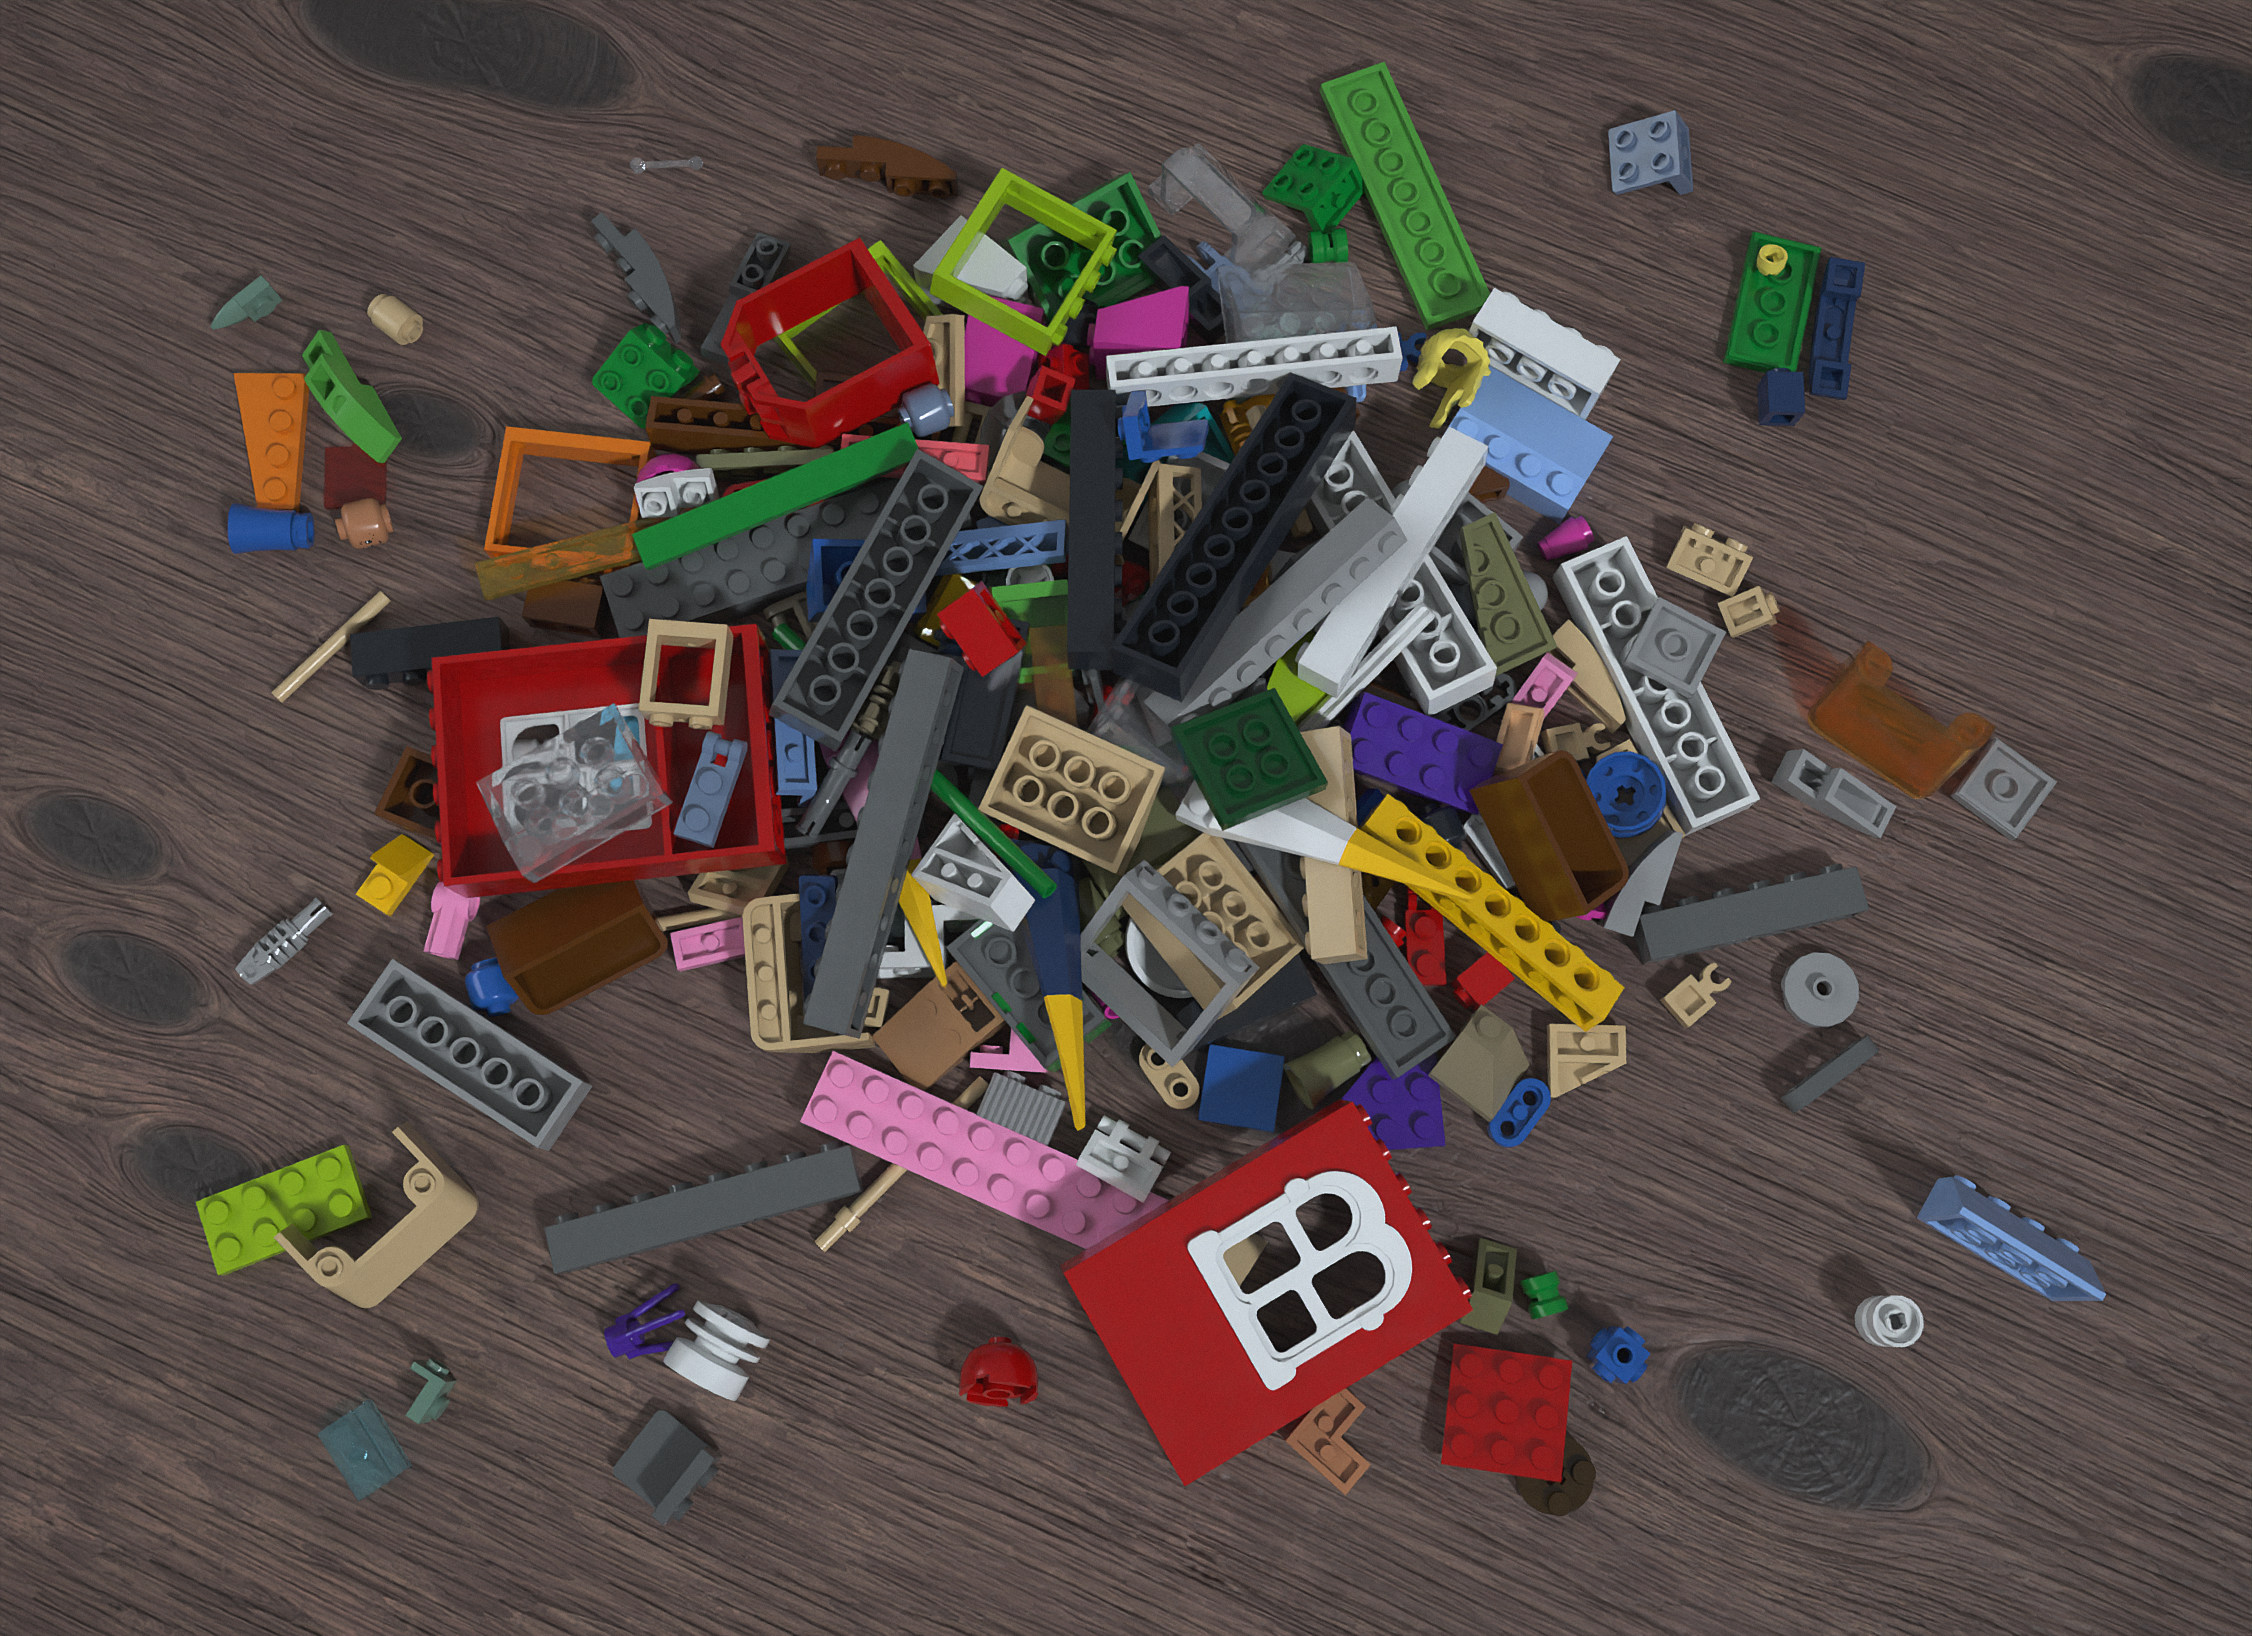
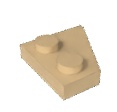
M786 856V864L699 873L688 891L690 901L743 915L744 908L750 901L773 895L789 867L788 858Z
M1576 1024L1547 1025V1076L1551 1098H1556L1626 1064V1026L1596 1025L1585 1032Z

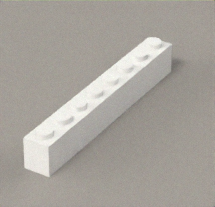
M1451 427L1447 429L1442 438L1437 436L1433 440L1427 453L1429 459L1424 467L1420 465L1416 467L1409 480L1411 487L1405 496L1399 494L1390 510V514L1395 517L1408 541L1316 624L1314 631L1317 634L1311 643H1303L1295 658V662L1298 663L1299 679L1336 699L1339 697L1485 466L1489 446Z

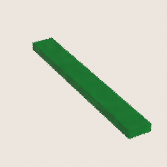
M907 422L632 534L643 564L649 571L905 467L910 463L916 450L919 448Z

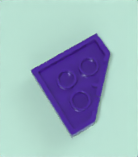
M1436 1052L1394 1080L1391 1079L1378 1057H1376L1341 1099L1353 1101L1356 1106L1361 1104L1372 1121V1125L1368 1126V1129L1376 1140L1382 1139L1389 1151L1446 1146L1440 1087L1437 1082L1428 1076L1437 1063Z

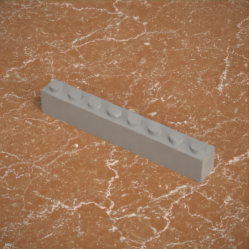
M1368 497L1234 618L1182 703L1156 691L1143 702L1158 722L1171 733L1172 727L1228 706L1408 541L1395 517Z

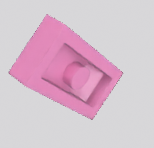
M1547 652L1510 703L1543 708L1545 719L1578 673Z
M1012 1028L1009 1055L1002 1054L1003 1046L980 1045V1053L971 1052L970 1068L1048 1073V1070L1044 1069Z

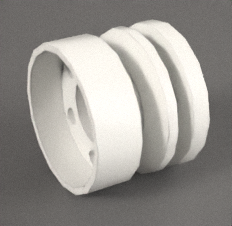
M697 1300L693 1310L707 1321L703 1323L693 1318H687L685 1324L692 1332L698 1335L695 1342L686 1338L676 1337L663 1361L675 1372L721 1397L736 1401L749 1379L747 1373L736 1365L738 1360L742 1359L758 1363L760 1356L748 1348L747 1344L750 1343L765 1349L771 1339L763 1334L752 1321L722 1305L709 1304L702 1300Z

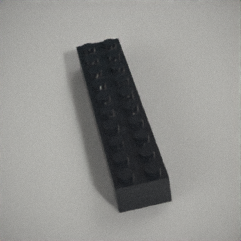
M1290 372L1111 646L1113 671L1115 674L1182 703L1355 428L1356 397Z

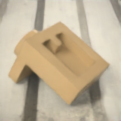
M1760 586L1718 603L1732 638L1766 624L1772 626L1778 623L1774 615L1780 612L1777 601L1772 592L1766 594Z

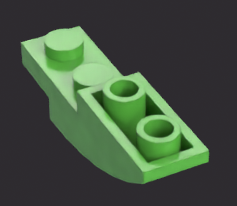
M319 330L302 354L310 369L304 380L317 401L340 429L376 462L385 463L402 438L373 386L360 384L332 332Z

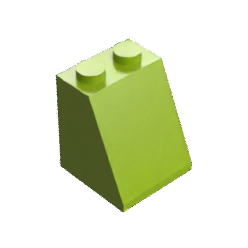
M1312 630L1307 632L1277 660L1267 685V690L1272 688L1277 690L1296 726L1328 695L1298 678V663L1295 662V658L1303 643H1311L1316 634Z

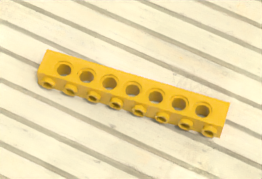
M1387 794L1372 808L1358 829L1453 884L1457 885L1458 883L1462 889L1473 895L1474 902L1468 903L1406 884L1410 889L1583 1031L1586 1032L1605 1020L1625 988L1614 979L1610 972L1600 968L1579 947L1571 944L1556 932L1550 923L1542 920L1528 909L1522 900L1511 895L1490 874L1483 872L1467 859L1461 850L1454 848L1439 836L1433 827L1417 818L1408 810L1404 803Z

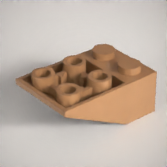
M957 961L945 969L946 988L941 986L938 978L935 977L872 1036L907 1082L922 1091L930 1088L966 1059L971 1052L977 1050L980 1045H983L1008 1025Z

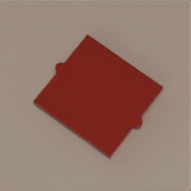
M355 443L352 447L326 448L324 508L326 510L341 509L345 503L370 497L377 499L380 505L386 503L387 460L385 463L376 462Z

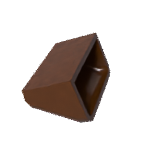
M1559 750L1548 753L1484 780L1469 790L1526 907L1542 920L1550 922L1587 915L1626 885L1629 877L1626 861L1575 758L1569 752Z
M638 880L559 888L486 926L503 977L528 1010L536 1015L553 1013L657 959L666 951L668 946L664 931Z

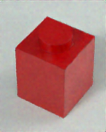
M1042 365L1031 378L1025 398L1029 396L1034 399L1027 415L1050 425L1055 424L1067 410L1071 390H1073L1076 379Z
M1487 952L1450 984L1455 989L1452 992L1455 999L1465 1009L1471 1007L1475 1012L1481 1004L1484 1006L1515 978L1501 962Z

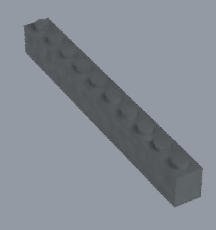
M909 649L907 658L900 665V683L896 696L891 699L888 714L890 718L886 732L879 739V757L875 769L872 770L868 778L867 788L869 792L866 803L858 813V831L854 844L849 847L846 856L847 870L844 880L840 882L836 890L837 905L833 918L829 920L825 929L826 944L823 954L817 960L814 968L816 979L812 993L808 995L804 1003L803 1012L805 1018L803 1024L858 1039L861 1037L964 670L962 665L950 657Z

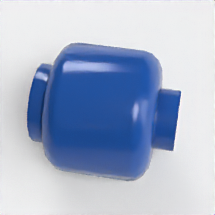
M497 958L473 964L471 966L472 971L465 977V986L472 1009L479 1012H487L488 1017H496L510 1012V1005L515 1003L519 997L503 977Z

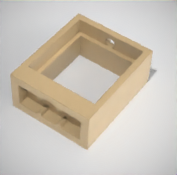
M649 619L639 711L646 720H649L650 724L671 727L673 722L689 723V727L701 730H710L713 725H724L734 636L728 625ZM661 645L715 649L709 706L655 702Z

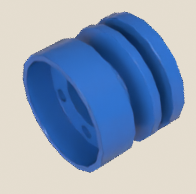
M1631 751L1615 752L1600 759L1590 770L1586 782L1613 836L1618 838L1638 837L1650 831L1661 819L1666 804L1665 779L1658 766L1646 756ZM1622 790L1626 794L1633 792V804L1630 806L1625 802L1618 804V792Z

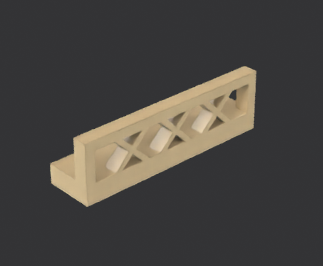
M1160 464L1149 486L1150 586L1186 533L1174 521V513L1181 507L1193 522L1202 508L1201 468ZM1173 477L1190 479L1191 492L1183 497L1174 488Z

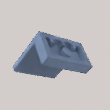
M1676 110L1611 128L1608 131L1612 191L1616 195L1663 182L1672 184L1680 195L1693 192L1689 128Z

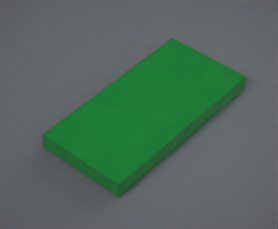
M1752 232L1748 242L1723 363L1763 373L1776 368H1788L1791 372H1796L1821 247ZM1765 245H1778L1785 249L1788 254L1785 267L1778 275H1762L1756 266L1759 251Z

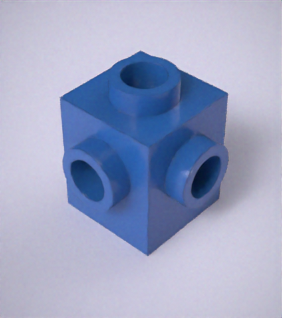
M1609 1326L1608 1329L1602 1328L1590 1342L1592 1349L1587 1353L1586 1357L1595 1364L1592 1370L1607 1383L1611 1384L1614 1381L1615 1383L1627 1384L1629 1380L1634 1383L1642 1376L1648 1367L1644 1361L1651 1353L1642 1346L1645 1340L1630 1327L1626 1326L1622 1329L1621 1327ZM1621 1348L1629 1353L1622 1362L1617 1358V1352Z

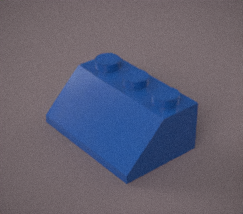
M812 539L806 586L808 622L820 621L865 540ZM926 591L908 623H917L927 613Z

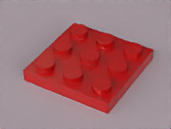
M1454 1344L1441 1465L1561 1483L1572 1360Z

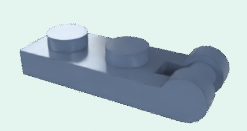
M708 731L704 738L702 752L673 834L676 837L714 848L747 752L748 744L738 739H734L733 742L721 739V734ZM717 754L728 757L725 767L714 764Z

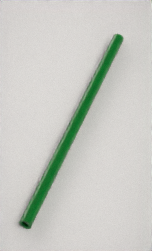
M785 623L778 625L772 633L773 638L786 650H803L806 646V643ZM936 768L930 789L1042 898L1049 897L1056 890L1057 884Z

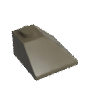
M1481 1004L1464 1023L1456 1035L1457 1038L1452 1040L1428 1076L1488 1122H1491L1530 1064L1513 1028Z

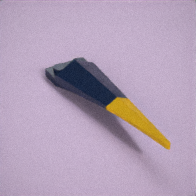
M1011 839L1057 884L1056 890L1049 897L1042 898L1000 857V862L1035 899L1019 924L1044 997L1062 1066L1074 1125L1077 1131H1079L1086 1125L1079 882L1074 879L1072 853L1061 848Z

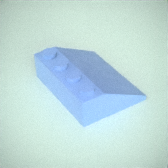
M1489 366L1491 373L1489 376H1483L1481 386L1477 390L1473 402L1468 407L1459 409L1449 427L1489 446L1485 466L1509 479L1510 487L1506 493L1507 495L1560 525L1613 436Z
M1955 1175L1954 1177L1937 1179L1917 1219L2051 1301H2103L2106 1295L2105 1290L2090 1260L2078 1254L2079 1248L2076 1245L2062 1238H2056L2055 1240L2043 1232L2045 1227L2033 1219L2017 1217L2009 1212L2011 1207L2007 1203L1993 1196L1986 1198L1976 1192V1185L1966 1178Z

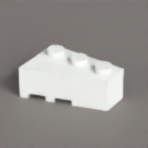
M955 813L911 874L934 900L1012 932L1015 931L1035 901L1013 874Z

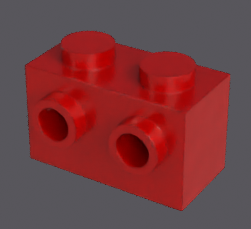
M982 581L937 613L941 619L940 626L943 632L950 639L956 640L963 650L962 656L966 664L972 670H977L982 677L1017 654L1027 644Z

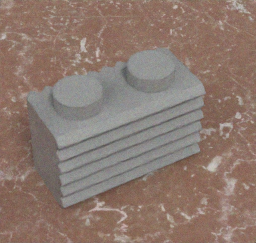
M1005 1070L1003 1075L994 1072L976 1115L1049 1146L1066 1106L1064 1101L1059 1100L1061 1093L1041 1084L1038 1090L1024 1085L1026 1078L1009 1070Z

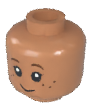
M371 497L343 504L341 507L342 517L335 519L340 539H348L351 546L355 549H364L384 544L388 541L389 533L394 532L386 503L380 505L377 499Z

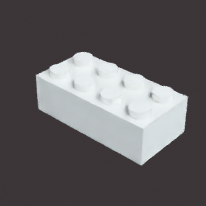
M1496 288L1492 290L1469 330L1473 336L1484 342L1483 347L1488 352L1490 359L1488 367L1491 366L1584 420H1586L1621 360L1614 356L1613 352L1607 347L1589 342L1577 330L1559 325L1552 321L1545 312L1538 309L1533 310L1522 304L1515 295L1509 292H1501Z

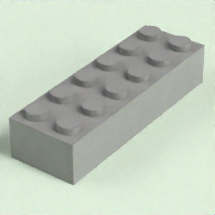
M394 959L390 961L347 1022L348 1025L535 1147L549 1151L592 1088V1085L472 1009L410 967Z

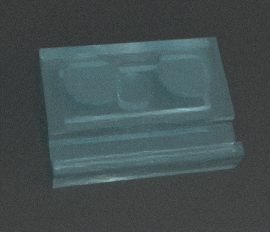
M372 1399L364 1401L362 1405L351 1410L318 1433L319 1438L358 1501L364 1500L396 1478L397 1475L412 1467L411 1462Z

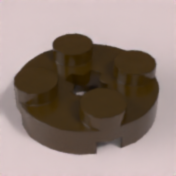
M1566 1436L1562 1469L1563 1480L1561 1483L1553 1482L1549 1485L1544 1480L1515 1476L1516 1487L1521 1498L1533 1509L1544 1514L1565 1516L1579 1509L1588 1500L1593 1490L1596 1470L1584 1447L1574 1439Z

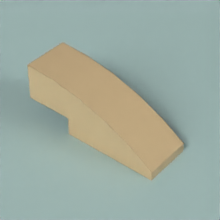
M1568 619L1552 635L1557 648L1548 651V653L1578 673L1566 691L1613 734L1626 720L1620 696L1612 676L1600 655L1586 636Z

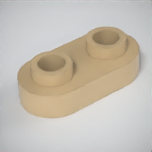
M1146 1044L1140 1052L1139 1065L1165 1104L1174 1110H1186L1193 1106L1199 1096V1084L1183 1060L1179 1061L1173 1068L1166 1061L1160 1066L1154 1065L1151 1061V1056L1155 1051ZM1177 1083L1186 1085L1188 1089L1187 1094L1183 1097L1176 1096L1173 1092L1174 1085Z

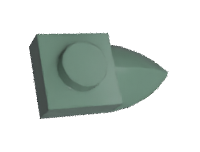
M260 275L222 307L210 327L213 330L229 327L249 317L256 322L261 317L269 315L276 305L283 300Z

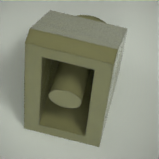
M1479 1238L1466 1283L1472 1294L1468 1301L1473 1311L1460 1318V1323L1498 1335L1512 1304L1517 1249Z

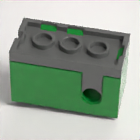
M980 919L946 948L1044 1069L1054 1073L1062 1066L1044 997L1020 924L1012 932ZM1082 988L1083 1040L1090 1043L1110 1027L1112 1023Z

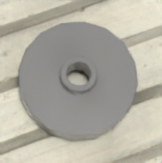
M1814 952L1796 959L1786 969L1781 980L1783 1002L1787 1011L1797 1021L1809 1027H1829L1843 1022L1853 1013L1859 1000V984L1853 970L1842 959L1830 953ZM1818 983L1826 986L1827 993L1825 996L1818 993Z

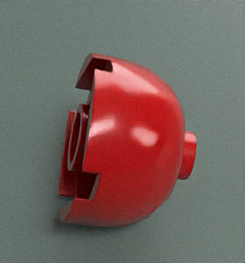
M990 1338L989 1343L976 1347L965 1359L959 1378V1395L962 1396L967 1393L966 1401L983 1406L1007 1407L1008 1398L1019 1397L1020 1405L1027 1404L1038 1396L1037 1366L1030 1353L1024 1348L1012 1344L1010 1338Z

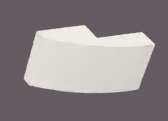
M712 468L668 473L638 482L634 486L642 518L675 517L679 515L681 508L700 507L719 499Z

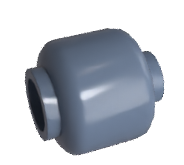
M933 383L906 391L902 396L903 407L897 408L901 424L908 422L912 432L918 437H924L948 428L950 417L955 415L952 401L946 389H939Z

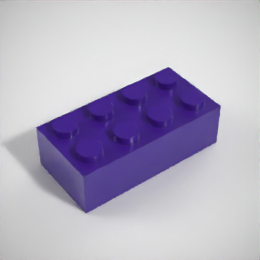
M1366 692L1359 693L1352 700L1343 725V729L1351 734L1354 773L1434 803L1438 802L1442 806L1453 807L1456 811L1464 814H1479V810L1469 790L1480 782L1492 777L1503 744Z

